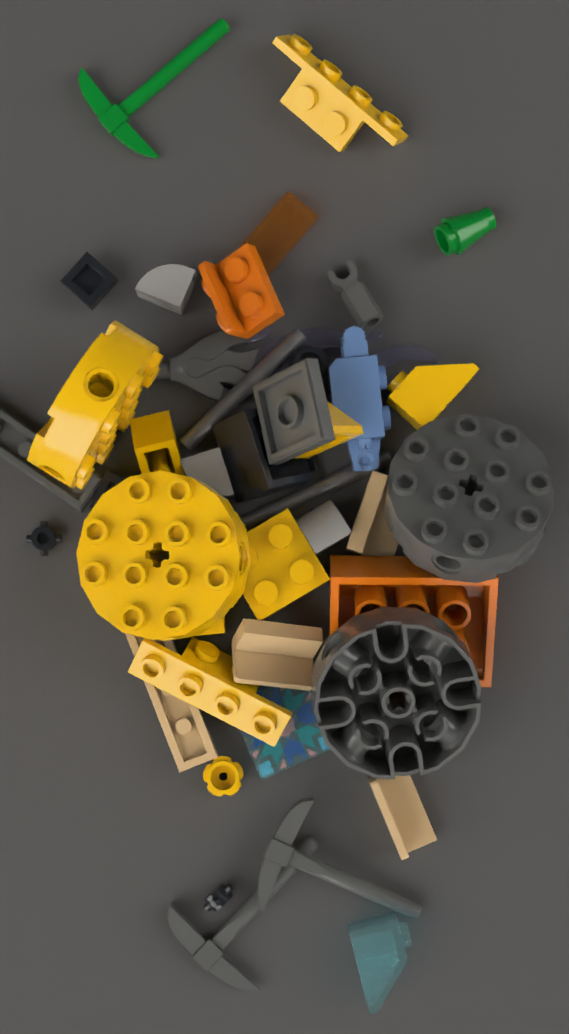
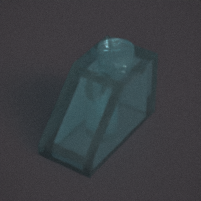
M395 912L347 924L369 1015L378 1013L408 962L405 948L412 947L407 923H398Z

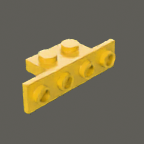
M296 34L292 36H276L272 44L302 68L280 102L338 152L346 149L364 123L369 125L392 146L403 143L409 135L401 129L403 124L397 117L387 111L380 112L371 104L373 99L365 90L356 85L351 87L341 78L342 72L337 66L328 60L321 61L311 53L313 48L305 39Z
M195 637L191 638L182 655L150 639L144 638L128 670V673L273 747L278 742L293 713L256 694L259 685L236 683L233 680L232 656L220 651L214 644L200 641Z

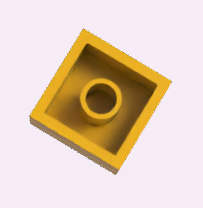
M288 508L247 532L251 563L243 596L257 620H264L330 580Z

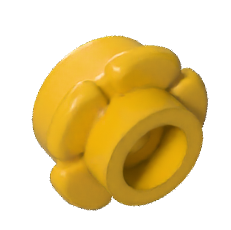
M228 756L215 758L213 763L208 764L203 772V779L208 784V791L219 797L223 796V794L228 796L235 794L240 789V780L244 776L241 765L238 762L231 761V758ZM221 773L227 774L226 780L220 779Z

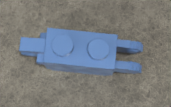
M353 325L345 329V333L342 334V342H340L342 345L341 358L335 359L328 368L329 402L362 425L364 434L341 444L347 445L353 472H370L379 469L380 441L385 437V430H391L390 409L388 405L382 406L381 390L387 389V376L385 365L378 366L377 355H368L365 331Z

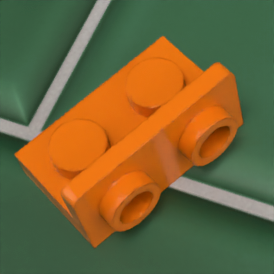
M244 244L217 264L203 261L198 265L203 278L201 280L202 288L212 299L217 311V323L225 333L249 339L285 315L254 245Z

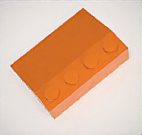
M330 555L329 636L350 618L383 606L417 608L444 620L465 643L473 660L481 687H491L498 574L495 579L479 583L444 580L414 565L407 556Z

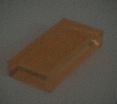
M287 191L241 246L248 243L256 247L269 277L318 221V215Z

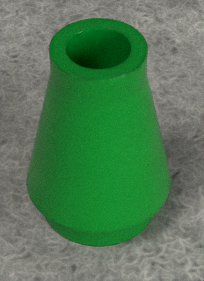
M488 207L442 218L440 224L434 228L436 242L445 255L449 256L453 253L460 255L485 234L494 230L497 226L496 219Z

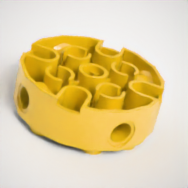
M118 321L112 322L106 333L101 332L91 344L58 393L47 413L51 418L36 434L30 447L27 461L70 488L78 487L82 490L95 470L93 468L94 464L97 462L103 465L115 446L113 442L117 437V434H115L117 429L124 433L130 425L129 420L133 419L136 414L134 410L139 403L137 399L143 386L148 389L161 369L159 365L164 358L159 353V347Z
M166 471L129 476L102 494L84 520L76 552L81 586L97 614L122 633L163 641L199 636L223 619L229 609L234 607L244 593L251 563L247 529L229 501L204 482ZM168 551L169 559L160 562L158 559L159 553Z

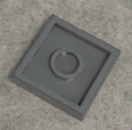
M306 358L252 386L269 465L282 464L335 440L318 359Z

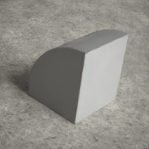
M179 264L158 266L147 272L140 279L135 287L136 293L141 299L183 315L198 280L196 270Z
M220 447L180 459L186 476L204 482L225 498L235 497Z
M331 500L295 520L315 555L350 536L352 533Z

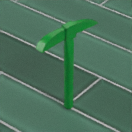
M219 18L119 105L115 103L112 106L81 67L78 82L84 99L98 117V121L111 136L114 135L123 145L138 154L153 159L160 158L128 124L130 121L129 117L227 34L230 30L229 24L225 19Z

